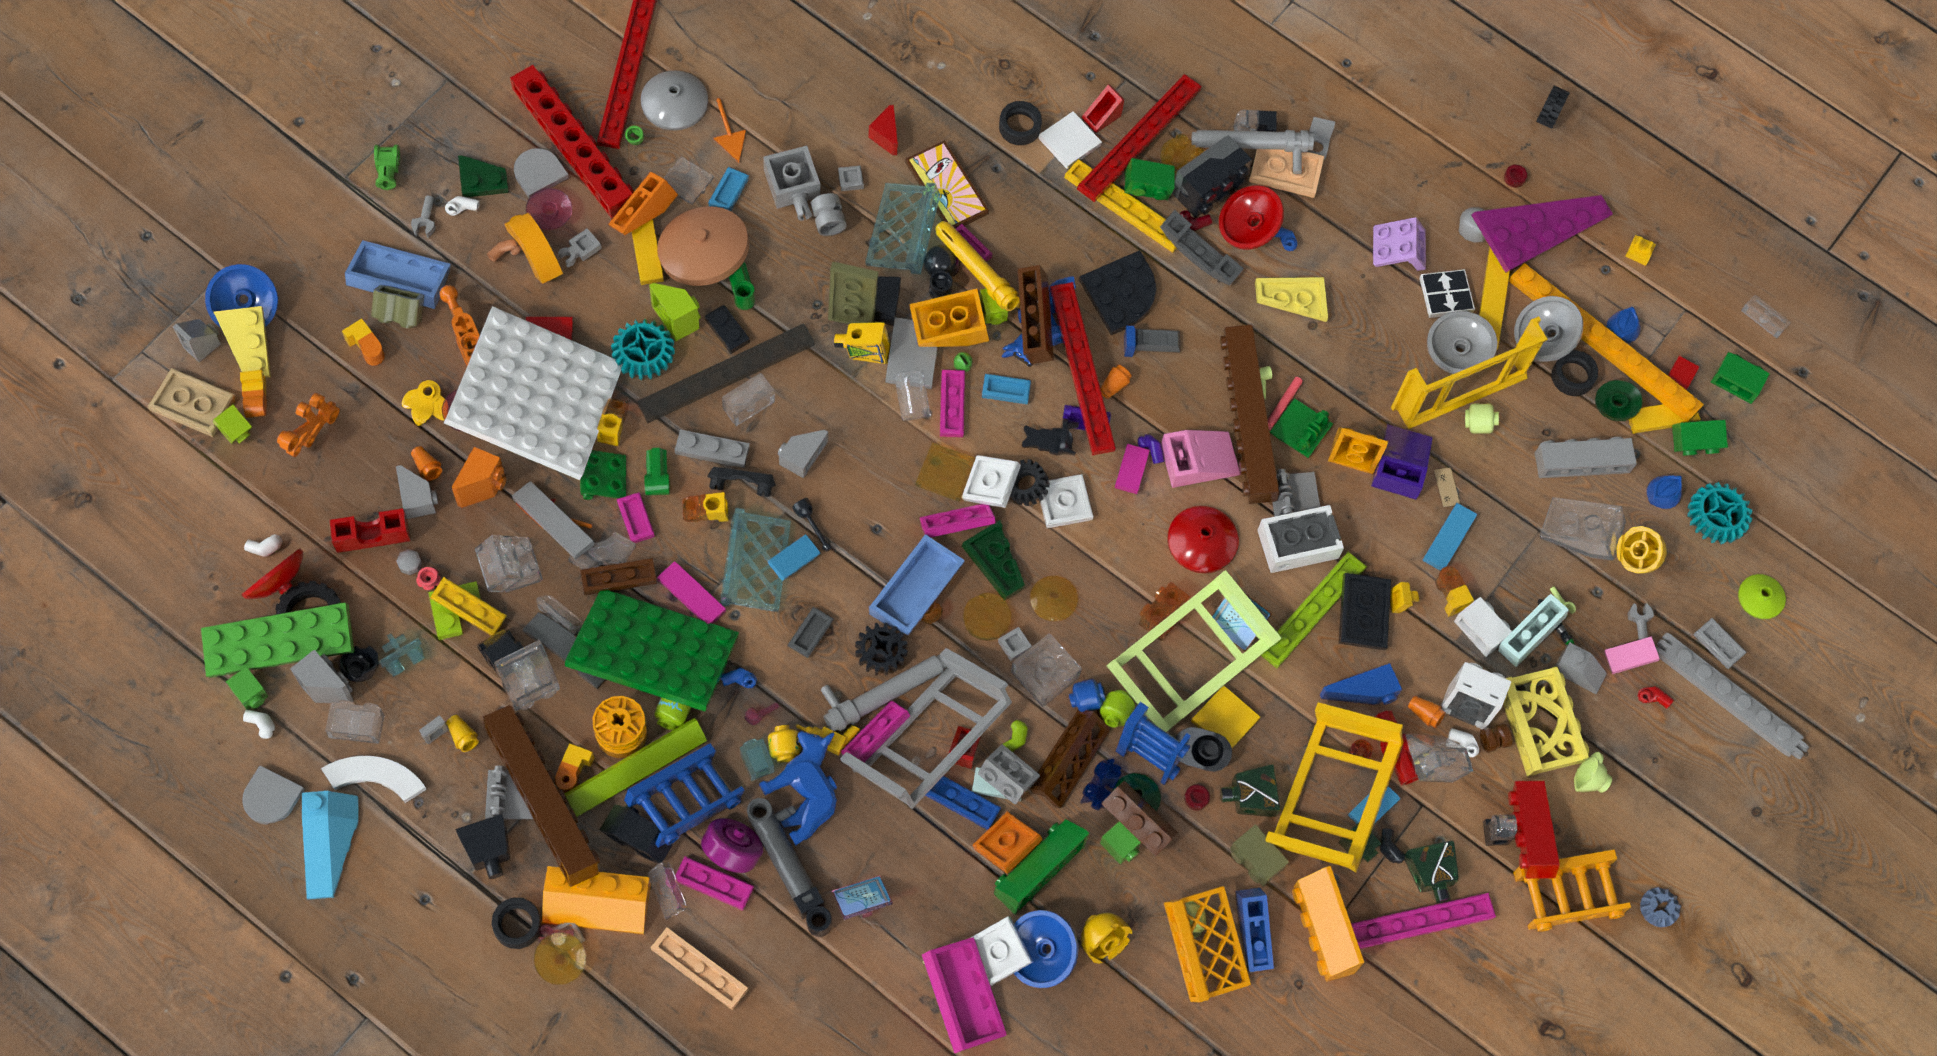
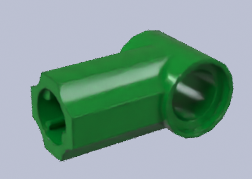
M743 262L739 269L728 278L736 307L741 310H749L755 304V293L746 263Z
M651 448L646 451L647 474L644 476L645 496L670 495L669 473H667V450Z

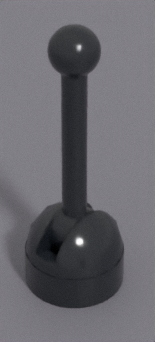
M804 498L796 502L792 506L795 514L800 518H807L822 543V549L830 551L831 544L825 540L811 517L813 507L810 500Z

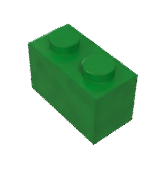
M1131 158L1125 169V193L1168 201L1175 187V166Z
M1728 351L1710 383L1752 404L1760 394L1770 373L1762 367L1753 365L1741 356Z
M1726 420L1684 422L1672 425L1674 452H1683V456L1697 455V451L1705 450V454H1718L1720 449L1728 448Z

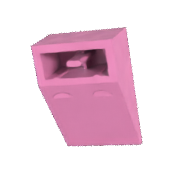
M1183 430L1164 434L1161 447L1172 488L1240 475L1229 432Z

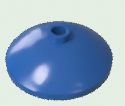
M236 264L223 268L213 276L206 289L205 304L209 316L220 328L221 326L214 314L215 311L262 306L266 327L276 314L278 293L273 281L265 272L251 265ZM244 294L248 297L247 303L241 302V295Z
M1037 910L1020 917L1014 925L1033 963L1015 972L1014 975L1023 983L1036 988H1048L1060 984L1072 973L1078 959L1079 948L1075 931L1065 918L1055 912ZM1048 944L1051 946L1050 953H1047L1046 946Z

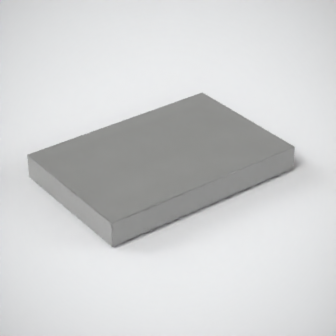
M895 317L885 383L932 389L938 347L918 346L914 323L911 319Z

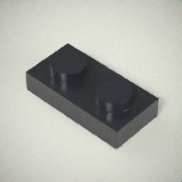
M725 305L705 315V321L730 354L750 343V338Z

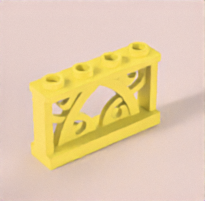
M1558 667L1506 678L1511 681L1503 707L1527 777L1581 764L1589 758V747L1586 741L1582 739L1580 733L1581 724L1578 718H1575L1572 710L1573 701L1570 695H1567L1564 687L1565 678L1559 672ZM1542 680L1549 682L1552 693H1546L1544 686L1540 693L1536 694L1537 683ZM1531 683L1530 692L1516 690L1515 686ZM1529 702H1531L1530 713H1525L1522 705L1529 707ZM1537 705L1547 709L1558 718L1550 738L1540 729L1529 727L1527 723L1535 715ZM1538 735L1545 744L1543 745L1540 739L1539 743H1534L1532 736ZM1567 741L1570 743L1573 753L1568 757L1563 756L1556 751L1554 746L1557 745L1559 749L1566 751L1564 742ZM1550 751L1556 760L1541 764L1540 758Z

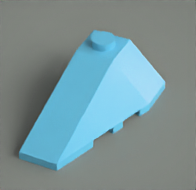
M332 791L302 793V826L308 900L334 898L343 871V864L347 852L350 850L351 840L359 822L358 796Z

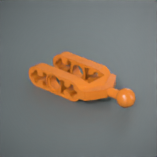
M445 285L441 288L439 295L443 302L448 303L451 310L453 331L458 348L467 367L480 335L472 317L467 313H463L462 308L458 305L456 300L458 298L457 289L454 286ZM471 341L473 349H468L466 343Z

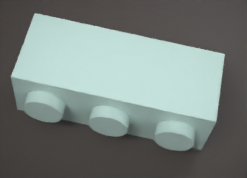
M1550 594L1501 642L1498 651L1517 667L1566 618L1569 609Z

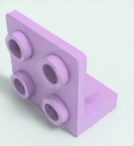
M1417 217L1375 225L1373 227V264L1375 267L1408 261L1417 271L1426 269V229Z

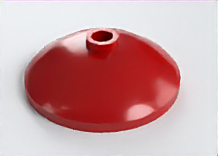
M1254 185L1238 190L1225 202L1220 212L1219 229L1223 238L1231 246L1243 250L1255 249L1265 245L1280 230L1284 219L1283 203L1273 190L1265 186Z
M1194 506L1183 510L1173 519L1168 530L1167 542L1173 558L1181 566L1196 573H1213L1223 569L1233 560L1238 549L1239 537L1234 523L1225 513L1209 506ZM1201 531H1207L1209 535L1205 536Z
M299 548L242 593V597L250 600L261 599L271 596L277 591L281 595L293 586L290 581L300 570L303 550Z

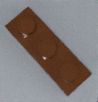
M653 558L580 570L584 596L598 594L599 591L605 590L616 591L657 584Z

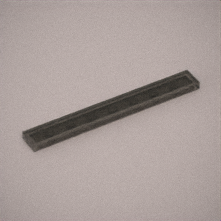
M803 323L637 401V406L648 424L814 346L815 341Z

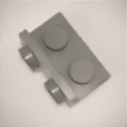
M1003 744L985 760L978 772L979 776L1013 804H1017L1023 794L1040 777V774Z

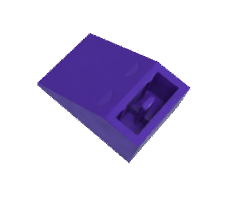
M1387 424L1383 440L1388 441V444L1375 469L1371 487L1416 500L1423 488L1433 437Z

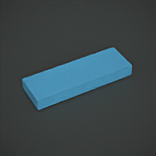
M1456 503L1422 561L1444 572L1477 514Z

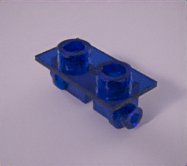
M1115 759L1103 760L1097 764L1094 769L1095 775L1092 781L1085 786L1083 790L1084 796L1080 803L1091 802V807L1097 811L1104 808L1101 803L1111 794L1110 791L1104 788L1105 785L1114 789L1122 774V768L1117 764H1113Z

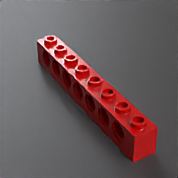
M531 65L510 77L512 90L611 219L614 218L634 193L633 188L630 184H625L622 181V175L616 167L612 168L606 153L599 151L593 136L585 133L582 122L572 116L569 105L566 102H561L558 91L554 86L550 87L548 85L547 78L541 70L538 71L534 65Z

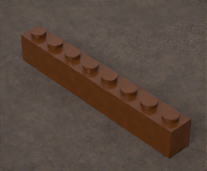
M1251 324L1225 327L1224 336H1220L1221 350L1226 352V356L1223 357L1224 370L1229 371V377H1226L1227 390L1232 391L1233 397L1229 399L1231 412L1235 411L1236 417L1233 419L1234 433L1238 432L1239 439L1236 440L1237 454L1241 453L1242 461H1239L1240 474L1245 475V482H1242L1243 495L1248 496L1249 504L1276 502L1279 489L1253 326Z
M508 705L483 716L486 733L569 886L572 887L598 875L597 864L600 863L599 856L595 849L590 850L587 845L589 839L584 829L579 830L576 825L578 819L573 809L568 810L565 805L567 799L562 789L557 790L555 787L556 779L551 770L547 771L544 767L545 759L540 750L536 751L533 747L535 742L530 731L525 732L522 727L524 726V721L519 712L515 713L511 705Z

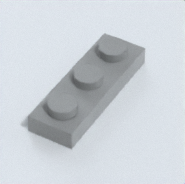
M680 430L675 454L745 468L750 443Z

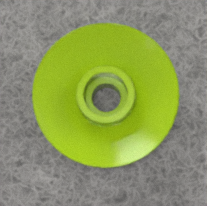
M1763 574L1749 576L1741 583L1738 590V598L1742 608L1755 618L1771 619L1780 614L1784 609L1786 603L1785 592L1782 586L1770 576ZM1762 591L1766 592L1768 597L1764 596Z

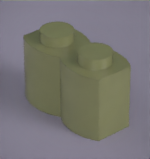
M379 285L373 292L371 316L377 318L382 323L394 321L399 323L401 327L414 328V326L422 322L424 295L391 286Z

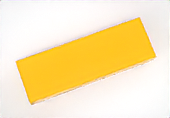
M652 219L631 231L641 285L664 282Z
M1664 404L1643 407L1635 417L1628 420L1633 434L1672 428L1673 424L1685 422ZM1697 413L1689 422L1701 421L1699 413Z
M445 577L442 578L430 599L490 636L496 634L507 616Z

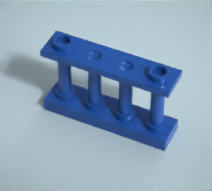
M1140 701L1125 723L1116 752L1123 757L1128 751L1131 753L1134 751L1164 772L1161 783L1165 785L1168 779L1173 781L1181 770L1178 765L1181 758L1186 755L1191 747L1188 744L1191 735L1186 733L1181 742L1148 720L1149 717L1146 716L1149 707Z
M711 743L628 789L624 798L628 807L630 808L636 804L642 805L661 831L655 843L658 848L664 844H673L679 839V835L728 808L731 810L740 804L744 788L741 786L731 792L712 766V759L716 750ZM698 769L700 771L703 770L722 795V798L711 803L692 778V772ZM678 780L684 782L702 809L690 815L672 790V784ZM657 792L659 794L663 793L682 821L670 827L650 800L651 796Z

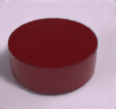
M1511 165L1504 173V181L1510 187H1521L1527 179V171L1520 165Z
M1199 784L1190 786L1184 795L1187 807L1195 811L1204 809L1210 800L1209 791Z

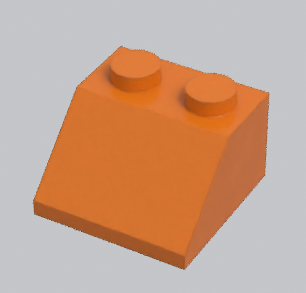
M476 447L472 449L452 485V490L459 507L463 508L493 498L498 490L501 491L504 488L507 478L500 457Z

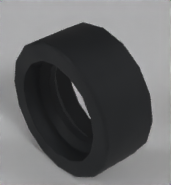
M1014 101L1002 109L999 119V131L1002 137L1009 143L1018 146L1030 144L1038 138L1041 131L1042 116L1038 108L1032 103ZM1025 115L1033 121L1034 125L1032 129L1026 132H1018L1011 129L1007 121L1011 116Z
M1572 350L1569 354L1557 360L1552 369L1551 378L1560 392L1569 396H1581L1591 390L1598 378L1599 369L1596 361L1589 354L1583 351ZM1567 363H1575L1582 366L1587 372V381L1581 384L1569 381L1563 375L1562 367Z
M513 897L504 900L497 906L492 915L491 925L496 938L502 945L510 949H522L530 946L537 940L541 933L542 920L538 909L531 901L525 898ZM513 909L527 911L532 919V927L529 932L519 938H512L506 935L502 929L503 917Z

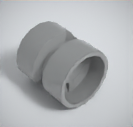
M822 194L812 200L811 208L814 217H816L815 223L820 235L833 236L846 229L845 216L837 194Z

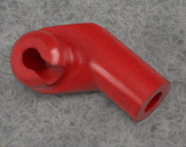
M1657 686L1642 688L1637 695L1642 703L1658 702L1666 709L1674 701L1673 698Z

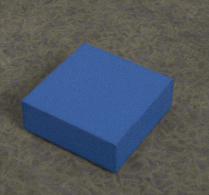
M1126 326L1124 333V357H1132L1136 348V332L1134 326Z

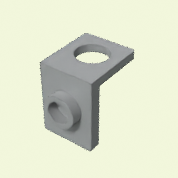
M1313 117L1308 133H1314V142L1320 143L1323 146V150L1320 152L1308 150L1307 152L1322 155L1326 159L1335 121Z

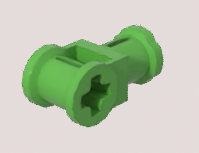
M375 145L374 160L378 173L375 185L383 190H391L396 187L394 173H398V165H400L399 145H394V147Z

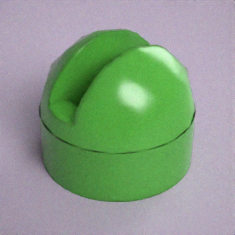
M630 126L625 132V137L630 144L640 145L644 140V133L639 126ZM633 133V134H634L635 136H637L639 139L636 140L635 138L631 137L630 135Z
M967 352L958 353L954 358L955 369L965 370V372L969 371L973 362L971 355Z

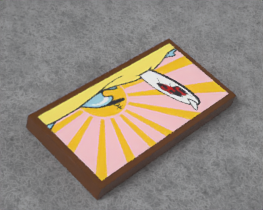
M945 140L905 159L906 165L941 221L951 223L956 229L961 224L965 226L989 214V209Z

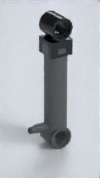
M764 798L753 799L747 806L749 823L756 831L794 901V906L802 920L806 918L807 929L811 935L815 937L827 935L832 928L831 914L824 907V901L816 886L814 887L779 823L796 813V809L794 806H791L774 814L768 800ZM757 809H764L767 812L762 818H757L753 814ZM816 917H823L826 923L821 927H816L812 924V921Z

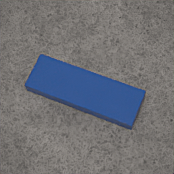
M945 776L925 795L986 830L992 826L1001 810V807Z

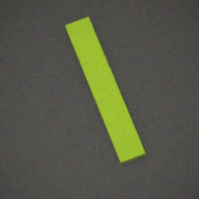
M1347 552L1280 627L1277 633L1281 639L1262 653L1261 656L1277 669L1340 599L1342 595L1343 574L1361 575L1367 566L1350 552Z
M693 718L564 793L565 797L578 817L706 742L707 739L698 721Z

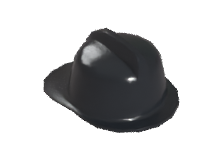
M1189 727L1183 729L1175 737V739L1181 742L1186 733L1191 735L1188 741L1191 747L1180 760V762L1186 765L1215 772L1225 768L1232 758V748L1229 741L1216 732Z

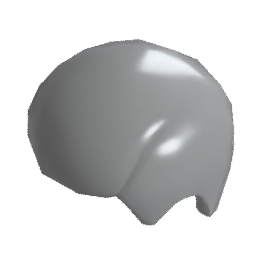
M1480 207L1466 209L1462 212L1459 220L1460 235L1474 243L1486 240L1471 216L1474 212L1485 211V209Z

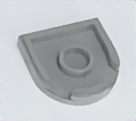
M535 148L527 150L516 159L514 164L515 178L529 200L569 178L568 173L557 157L545 149Z
M259 766L244 790L242 797L243 807L253 821L264 825L275 823L288 817L305 789Z

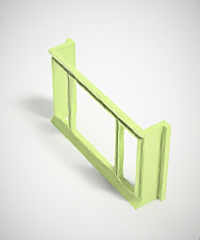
M1225 570L1120 656L1106 665V667L1113 673L1137 704L1141 701L1149 707L1146 715L1152 723L1167 732L1262 653L1278 642L1281 637ZM1216 590L1221 592L1259 639L1257 643L1243 654L1201 604ZM1195 609L1236 660L1183 701L1142 650ZM1134 656H1137L1176 704L1177 708L1166 717H1161L1122 669V666Z

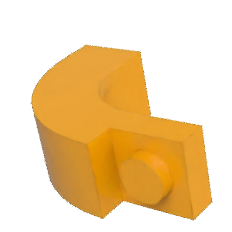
M529 213L516 215L504 224L507 232L522 248L535 277L542 284L563 274L547 239Z

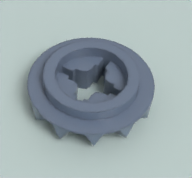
M1657 887L1648 890L1643 895L1640 909L1643 917L1650 924L1657 927H1668L1675 923L1680 916L1681 905L1677 901V896L1669 892V889ZM1657 901L1659 903H1668L1664 908L1666 912L1663 910L1653 911L1658 906Z

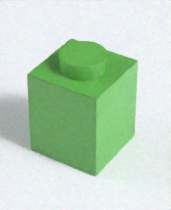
M247 667L225 681L246 710L258 708L269 697Z
M1119 821L1102 836L1100 844L1121 865L1125 860L1131 862L1140 853L1138 848L1141 842Z

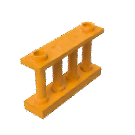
M1615 849L1559 859L1560 866L1556 878L1548 879L1552 880L1561 914L1549 917L1546 915L1537 881L1539 879H1525L1524 869H1520L1519 866L1513 872L1515 881H1524L1525 884H1528L1537 919H1533L1528 924V929H1537L1538 932L1551 930L1554 925L1609 916V919L1625 916L1624 913L1631 908L1630 902L1618 904L1609 872L1610 865L1617 860ZM1595 868L1596 871H1599L1608 906L1594 907L1585 875L1587 869ZM1572 872V875H1575L1585 910L1571 913L1561 878L1564 873Z

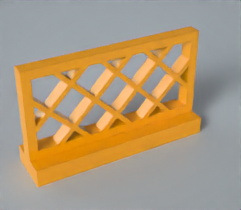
M1224 886L1164 902L1190 1002H1203L1211 997L1251 985ZM1218 893L1221 903L1216 911L1208 906L1207 903L1211 895ZM1193 901L1200 905L1195 918L1187 913L1185 903ZM1204 909L1215 914L1209 926L1199 921ZM1219 917L1225 920L1227 924L1224 935L1213 930ZM1197 924L1207 930L1201 942L1194 939L1193 931ZM1211 933L1221 939L1216 952L1206 946ZM1226 942L1232 945L1234 949L1231 960L1220 955ZM1203 949L1214 955L1208 967L1200 962L1199 957ZM1218 958L1228 964L1223 976L1212 971ZM1233 967L1239 970L1242 979L1241 982L1235 984L1227 980ZM1211 974L1218 978L1220 982L1216 990L1209 992L1206 981Z

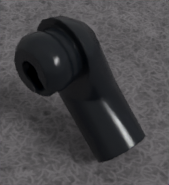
M1384 828L1381 834L1380 852L1390 862L1400 864L1405 860V853L1393 843L1394 830Z

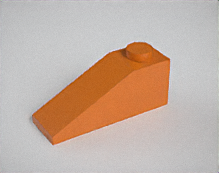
M650 172L608 225L626 235L664 213L678 194L665 179Z

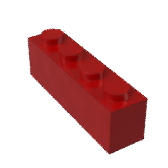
M1515 781L1513 790L1508 793L1509 805L1513 806L1514 809L1512 812V825L1517 827L1515 842L1516 847H1520L1521 850L1519 855L1520 869H1524L1525 879L1556 878L1560 863L1545 781Z

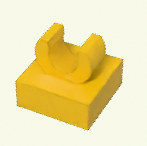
M1635 235L1625 257L1646 266L1656 244Z
M1400 582L1391 588L1390 604L1392 613H1401L1413 605L1412 601H1419L1418 591H1411L1408 582Z

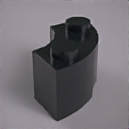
M502 629L477 644L480 653L499 678L525 664L523 655L526 651L520 641L515 640L509 629L506 631Z
M615 804L599 830L621 846H629L637 852V855L661 865L673 844H664L658 848L655 843L661 831L656 824L638 815L639 811L634 807L629 808L628 805L623 807Z

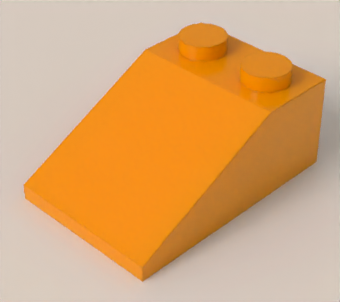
M977 289L909 304L919 347L971 346L989 341Z
M1339 427L1333 440L1328 461L1373 474L1387 447L1388 441L1378 439L1374 435L1355 432L1351 428Z

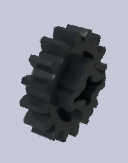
M886 622L883 627H879V624L875 623L874 629L866 626V634L859 633L861 641L855 642V647L858 649L855 651V656L861 657L859 659L860 666L866 664V672L875 669V675L878 676L880 670H883L886 676L888 675V669L896 672L897 664L903 666L904 659L902 657H907L908 650L905 648H907L908 642L902 641L904 638L903 632L896 634V626L888 629V623ZM869 641L871 647L868 648V651L866 652V651H865V646H866L867 642ZM897 646L898 652L894 657L892 651Z

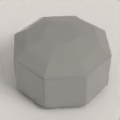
M410 549L401 552L396 560L400 571L408 575L419 572L422 565L418 552Z

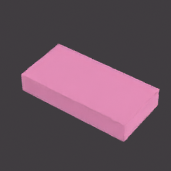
M1652 636L1604 651L1612 674L1657 662L1660 659Z

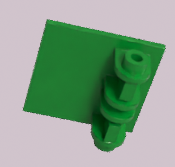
M1294 398L1271 429L1270 434L1309 458L1333 423L1329 421V413L1327 411L1315 412Z
M596 450L591 451L580 479V493L583 499L591 500L594 495L617 499L626 497V455Z

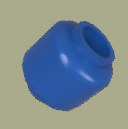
M1095 679L1075 683L1072 688L1073 693L1069 694L1072 707H1077L1080 712L1099 710L1106 700L1102 683H1097Z

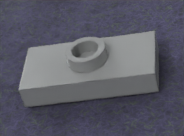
M1713 618L1693 634L1727 669L1747 653Z

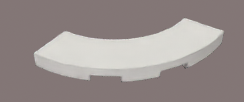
M348 757L321 768L335 791L354 783L375 782L394 791L406 803L427 790L421 780L409 769L397 762L381 757Z

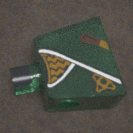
M1274 765L1237 773L1232 779L1233 787L1220 788L1221 802H1235L1237 814L1276 817L1280 811Z
M1454 841L1409 849L1405 853L1404 861L1418 890L1422 893L1433 890L1436 903L1451 900L1448 887L1454 886L1459 878Z

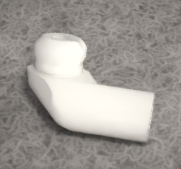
M274 534L260 543L248 539L244 550L267 557L280 548L282 538Z
M1453 728L1450 729L1448 740L1458 742L1466 756L1473 758L1478 755L1479 746L1472 734Z

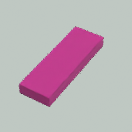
M942 370L940 437H963L965 370Z
M979 504L920 517V524L924 535L926 534L931 538L995 524V517L990 505Z
M675 561L657 577L658 581L700 620L713 624L726 612V608Z
M891 700L841 751L842 755L848 752L865 763L910 717L909 712Z
M685 856L674 877L675 882L742 911L754 889L753 885Z

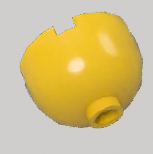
M1644 526L1629 529L1619 538L1616 547L1617 558L1624 568L1637 574L1651 573L1659 569L1667 555V547L1663 537L1654 529Z
M1113 913L1092 915L1086 920L1082 929L1081 946L1093 963L1100 964L1103 963L1100 959L1108 956V959L1111 960L1124 950L1130 941L1127 936L1129 933L1132 934V930L1120 916Z

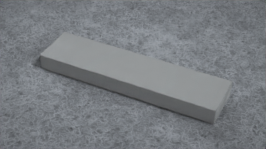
M531 481L512 495L513 500L575 560L594 545L593 540Z

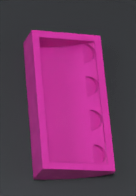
M974 937L922 954L954 1053L1007 1036Z

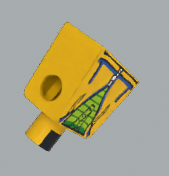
M850 323L847 334H835V348H847L851 359L888 364L891 343L885 323Z

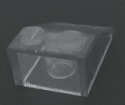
M1552 497L1540 538L1590 558L1614 561L1617 553L1616 547L1619 538L1623 534L1626 519L1622 506Z
M540 640L494 662L502 687L515 712L520 709L526 710L532 707L534 702L542 698L548 699L560 690L558 680Z

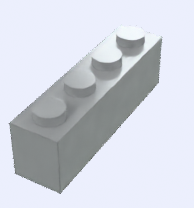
M1613 437L1609 440L1591 438L1587 441L1570 439L1565 442L1556 443L1549 440L1540 443L1534 453L1539 478L1630 473L1637 464L1632 438L1623 439V437Z

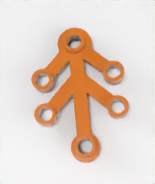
M319 393L312 395L309 404L302 401L297 406L295 413L305 418L307 422L293 431H282L277 438L280 448L286 450V453L293 457L298 456L303 446L310 448L325 423L333 424L337 419L340 409L336 406V403L332 401L326 403L324 401L325 397ZM311 406L319 409L317 415L313 413Z

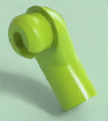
M1015 720L1011 724L1012 738L1003 743L1011 752L1022 747L1026 742L1028 728L1020 720Z

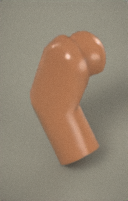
M515 239L500 241L487 253V256L491 261L495 262L505 252L510 251L512 255H517L522 251V248Z

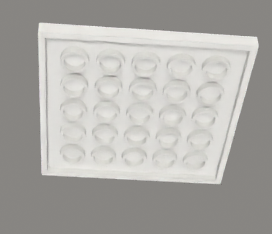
M492 306L444 424L580 480L599 432L597 427L601 415L606 413L623 364L618 366L614 358Z

